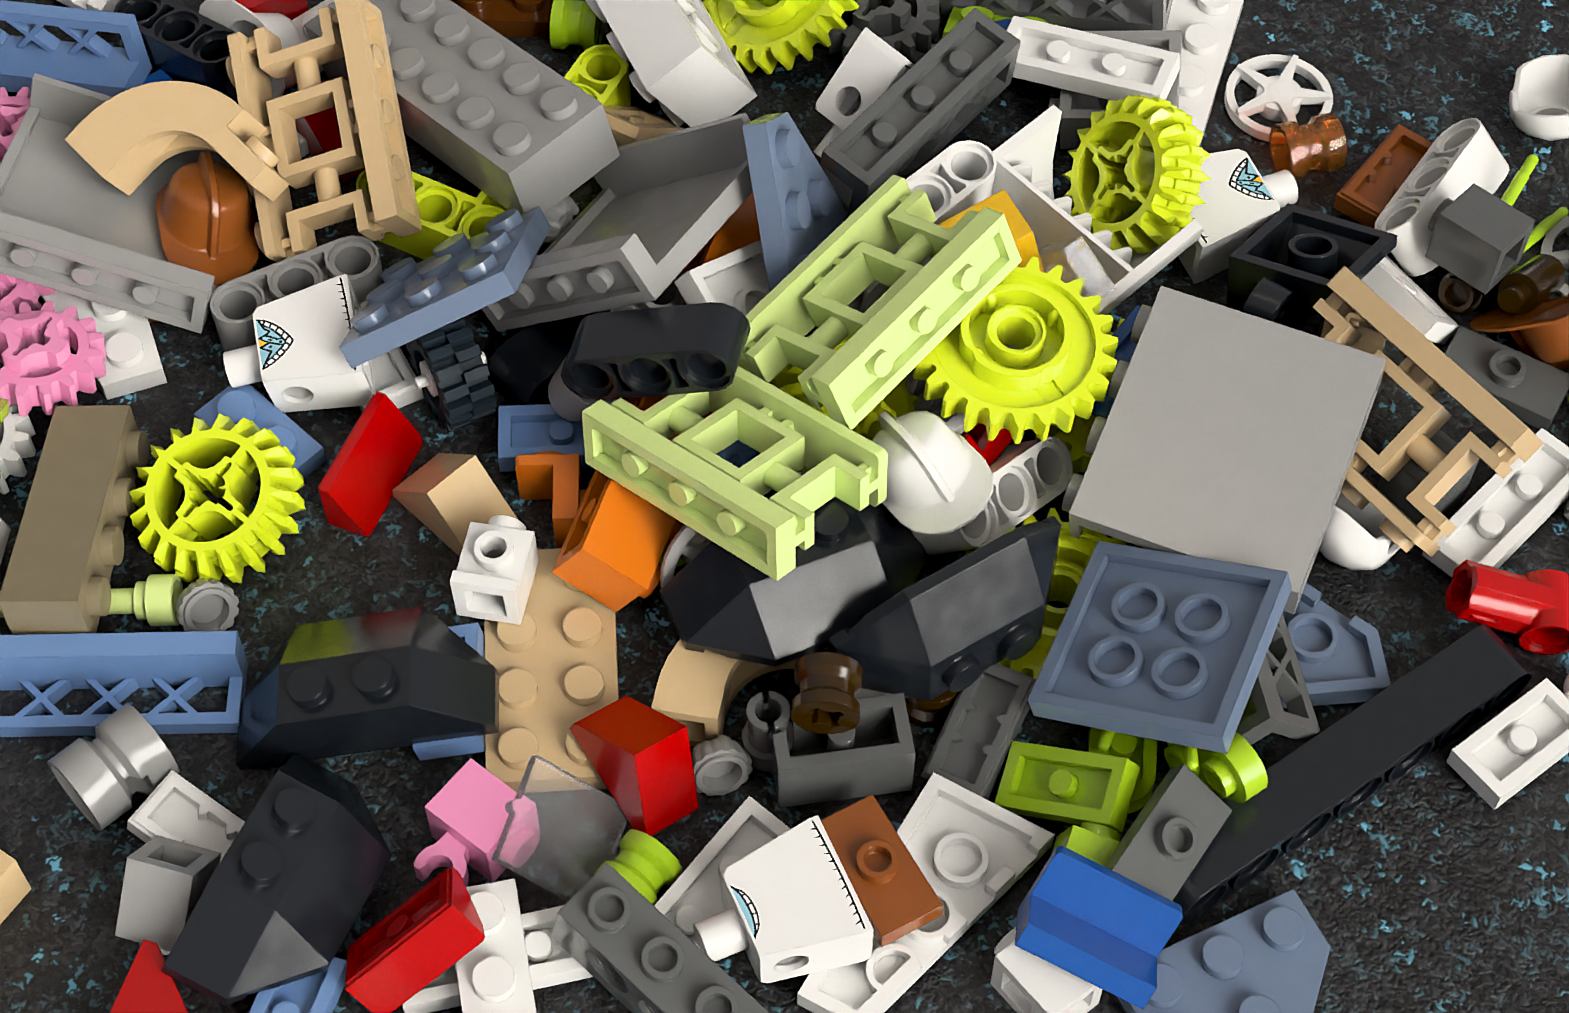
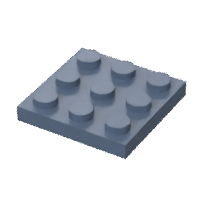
M540 206L521 215L517 208L507 210L491 219L485 225L487 231L470 239H467L464 233H459L437 245L432 251L434 256L417 264L412 257L406 258L386 269L381 274L383 281L380 286L366 296L368 301L366 307L350 320L353 326L339 346L350 367L359 366L516 293L551 228Z
M1098 541L1028 698L1033 715L1227 754L1290 595L1292 585L1288 571Z

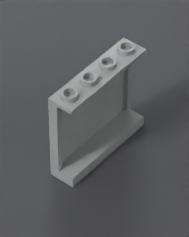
M35 73L32 78L30 105L0 164V273L201 334L211 310V296L219 286L214 285L215 276L167 262L161 247L155 208L158 192L165 184L169 183L174 173L181 166L190 162H196L200 153L205 150L186 151L170 157L161 163L128 196L102 178L64 140L94 109L112 97ZM210 151L213 162H219L232 167L220 154ZM249 191L250 202L253 205L255 199Z
M746 112L617 147L620 156L594 175L602 191L542 254L535 256L516 293L482 308L496 330L500 332L656 300L753 192L742 125L751 121Z
M1161 286L1153 307L1143 304L1137 314L1131 333V341L1138 344L1130 363L1120 360L1116 366L1108 390V397L1115 399L1108 418L1097 416L1092 425L1085 447V453L1092 455L1085 475L1074 473L1066 489L1062 510L1069 512L1070 536L1079 539L1085 527L1146 549L1288 571L1292 589L1283 611L1295 614L1381 385L1386 358Z

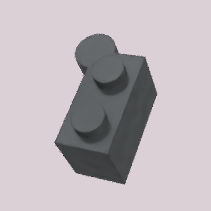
M769 691V703L763 704L762 692L757 693L747 704L746 716L748 721L742 730V748L749 754L752 760V768L762 772H773L778 808L865 797L872 794L880 795L910 791L913 784L915 748L904 693L856 699L860 703L859 724L852 730L836 734L807 731L797 726L794 722L792 726V723L789 722L790 705L783 695Z

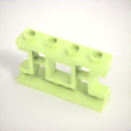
M892 175L745 315L749 320L751 329L738 366L768 383L789 363L804 370L798 377V380L810 405L817 409L824 405L831 419L852 430L1022 261L1004 213L988 207H984L980 212L970 209L950 229L934 224L937 219L926 192L916 188L911 193L905 178ZM899 245H903L895 254L892 253ZM932 257L925 266L920 265L926 258ZM874 280L890 287L864 313L848 307ZM815 326L819 327L808 338L805 337ZM844 339L847 340L838 351L833 350Z
M739 366L732 384L723 390L668 395L645 411L640 410L622 398L611 403V405L600 399L582 411L586 464L776 581L796 568V546L807 550L814 545L815 510L834 497L859 511L869 504L876 507L887 499L888 454L883 447ZM710 411L712 412L711 415H709L706 418H703L704 415H706ZM677 433L680 434V435H678L677 437H675L674 439H672V441L668 440L669 438H671V437L674 436L675 434H677ZM737 440L761 453L740 468L716 455ZM804 467L810 469L804 475L797 473ZM772 489L777 492L769 499L764 497Z

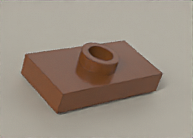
M1398 124L1336 194L1333 208L1364 226L1375 228V222L1380 213L1433 142Z
M873 794L821 820L873 927V935L881 947L942 916L943 904Z

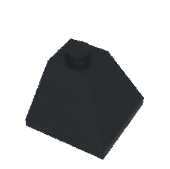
M1288 203L1229 255L1226 307L1242 311L1244 304L1257 284L1264 277H1269L1295 292L1294 302L1285 324L1287 327L1294 328L1318 314L1313 306L1320 298L1326 301L1333 293L1326 284L1343 266L1347 267L1361 280L1397 246L1398 235Z

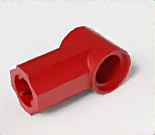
M1470 560L1463 561L1454 569L1451 583L1445 592L1446 610L1455 613L1456 618L1481 625L1486 624L1492 628L1518 634L1519 645L1523 650L1533 654L1555 655L1569 651V574L1559 570L1544 569L1520 575Z

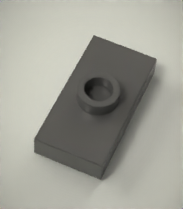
M1462 326L1459 327L1445 352L1453 362L1519 420L1538 429L1548 430L1569 391L1568 373Z
M996 663L984 670L972 685L959 691L921 777L928 781L934 772L988 800L1006 762L1012 740L1015 741L1029 711L1028 698L1037 679Z
M1185 764L1171 767L1104 867L1173 901L1232 810Z

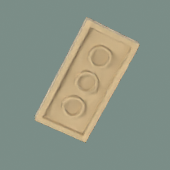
M561 548L538 550L539 560L521 625L484 619L485 659L499 673V733L485 735L486 770L518 794L608 789L569 728L575 722L619 700L616 612L552 573Z

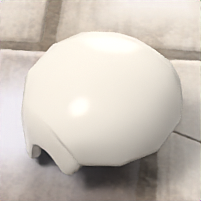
M1543 55L1525 62L1517 68L1514 86L1509 94V111L1516 127L1526 135L1548 141L1569 138V55Z
M1340 492L1319 551L1330 562L1350 570H1374L1387 562L1400 547L1378 527L1386 517L1372 503H1369L1361 511Z

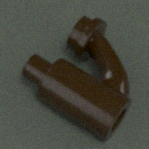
M1539 254L1522 266H1516L1486 295L1449 272L1440 282L1438 296L1442 306L1448 311L1466 314L1478 308L1483 302L1484 296L1498 293L1497 301L1502 310L1522 315L1531 312L1558 292L1565 283L1566 272L1563 264L1556 257L1548 254Z

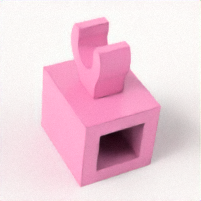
M470 758L426 804L425 811L431 835L437 842L423 849L416 857L413 866L416 877L422 882L436 868L447 867L450 869L453 866L460 873L467 887L469 882L467 864L489 881L494 882L507 867L510 869L517 868L532 852L538 835L533 804Z

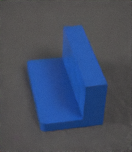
M1058 846L1018 908L1015 946L1144 1009L1157 989V957L1183 918L1182 907L1064 846Z

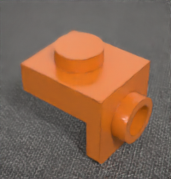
M541 451L534 455H518L515 458V471L519 497L523 500L553 499L552 521L556 549L562 548L587 490L583 489L579 453L562 454L557 451Z

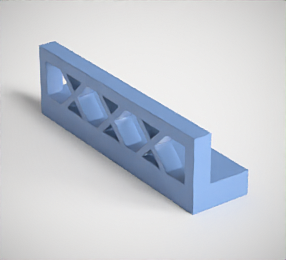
M0 0V20L6 21L24 34L23 36L9 35L0 28V87H5L7 92L18 93L22 87H29L31 93L32 78L37 73L114 97L133 87L143 85L152 69L134 14ZM44 25L59 27L76 41H61L43 27ZM96 32L120 34L125 48L113 47L98 36Z
M238 631L0 635V691L24 690L33 699L31 703L14 716H0V737L95 735V726L109 717L111 714L108 713L111 710L116 712L122 707L120 703L139 688H156L166 697L150 712L140 713L157 734L238 733L241 702L245 698L248 661ZM228 686L226 712H197L187 703L189 699L204 687ZM73 689H90L99 698L96 703L81 715H64L54 705Z

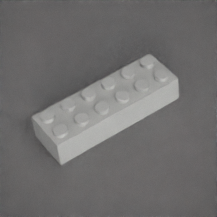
M369 0L382 13L404 133L507 210L517 208L521 215L540 206L543 213H546L620 156L601 102L451 0ZM335 2L329 4L331 8H336ZM319 15L304 24L310 40L322 36ZM345 57L322 65L326 76L330 79L345 76L349 82Z

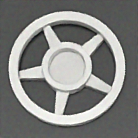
M1280 54L1257 56L1241 64L1239 63L1231 73L1226 84L1224 104L1231 120L1245 133L1267 142H1299L1318 133L1327 123L1333 105V93L1329 82L1314 66L1298 59V55L1294 54L1292 57ZM1269 68L1284 69L1281 75L1270 77L1256 72ZM1294 72L1308 79L1317 90L1301 88L1293 80ZM1243 79L1257 91L1254 99L1239 107L1235 99L1234 90ZM1300 105H1323L1320 114L1313 121L1298 127L1296 115L1299 112ZM1259 113L1266 119L1283 121L1287 129L1266 127L1251 120L1248 116Z

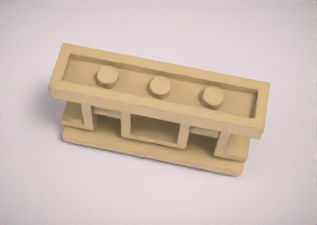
M334 0L335 9L329 5L318 8L322 36L282 49L280 38L265 27L253 30L254 36L249 38L241 32L227 35L230 56L226 58L228 77L236 88L238 104L267 128L259 139L281 159L273 169L295 189L314 183L316 186L318 203L293 210L289 186L272 202L246 181L247 187L255 199L259 219L254 227L257 244L262 253L276 263L316 248L317 242L314 230L352 218H356L358 232L372 241L385 238L384 233L390 231L400 238L422 231L382 13L369 0ZM345 57L349 82L339 77L322 83L319 66ZM296 74L298 91L273 99L270 76L277 80ZM335 107L342 148L302 160L295 120ZM365 167L370 194L363 189H359L342 195L339 175Z
M1343 266L1326 284L1333 293L1326 301L1320 298L1313 306L1333 326L1324 339L1352 347L1363 336L1345 319L1351 310L1355 311L1406 357L1397 366L1379 349L1374 353V355L1386 358L1381 384L1390 377L1424 408L1379 455L1360 438L1341 493L1361 511L1369 503H1372L1386 517L1378 527L1406 553L1416 544L1432 557L1441 548L1436 542L1444 534L1449 536L1457 528L1434 505L1479 459H1482L1504 479L1513 470L1510 466L1518 458L1526 463L1544 443L1512 412L1347 267ZM1441 389L1499 439L1491 449L1471 431L1448 455L1430 440L1452 416L1433 398ZM1410 459H1413L1428 473L1425 479L1406 497L1425 516L1417 525L1361 474L1368 465L1388 482Z

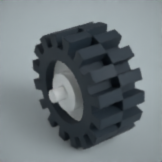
M463 317L406 343V348L411 354L409 356L411 366L417 373L416 377L413 378L414 384L417 389H423L424 399L427 405H431L432 414L436 420H439L440 426L443 429L451 431L496 412L495 407L497 405L493 396L495 391L493 384L488 379L490 373L487 364H485L487 363L486 356L481 351L479 345H475L473 333L469 326L466 327Z

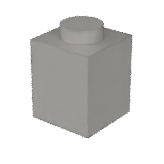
M157 835L128 856L115 936L139 942L140 946L143 939L156 942L162 954L169 955L208 881L219 865L221 853Z

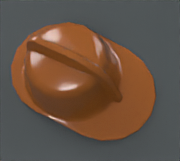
M202 151L196 162H190L181 166L170 178L169 183L162 187L157 194L155 209L161 247L167 262L215 276L214 285L221 286L230 280L250 273L257 263L259 246L254 232L256 221L253 206L250 202L249 189L243 177L232 167L219 162H213L210 151Z
M1569 294L1547 299L1527 314L1509 313L1499 308L1486 312L1469 323L1473 331H1509L1524 354L1559 370L1569 368Z

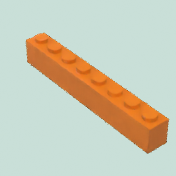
M753 192L682 270L684 274L691 269L761 240ZM668 395L626 398L625 401L645 411ZM710 411L709 413L704 415L703 418L708 417L712 414V412ZM677 433L668 440L672 441V439H674L680 434ZM595 469L552 569V573L617 612L638 596L645 599L654 591L661 578L662 564L659 561L664 548L671 543L680 531L683 523Z

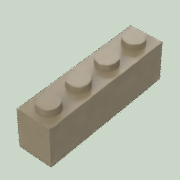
M130 405L55 406L0 591V608L12 635L96 633L100 616L108 615L111 606L110 578L113 566L120 565L124 556L123 528L127 516H130L136 510V505L132 502L129 491L136 489L135 482L138 474L136 467H146L149 459L147 434L145 431L138 430Z

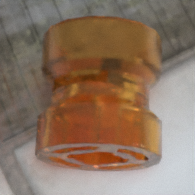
M1334 113L1312 116L1308 123L1301 126L1295 121L1274 124L1271 128L1269 147L1276 172L1286 169L1291 172L1296 180L1304 178L1309 169H1317L1322 173L1341 170L1345 166L1347 160L1346 137L1343 127Z

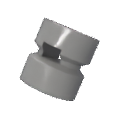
M128 703L95 726L96 739L90 742L78 738L47 761L51 772L65 793L85 818L99 831L133 807L132 795L135 792L150 795L171 770L177 774L180 772L174 757L156 731Z

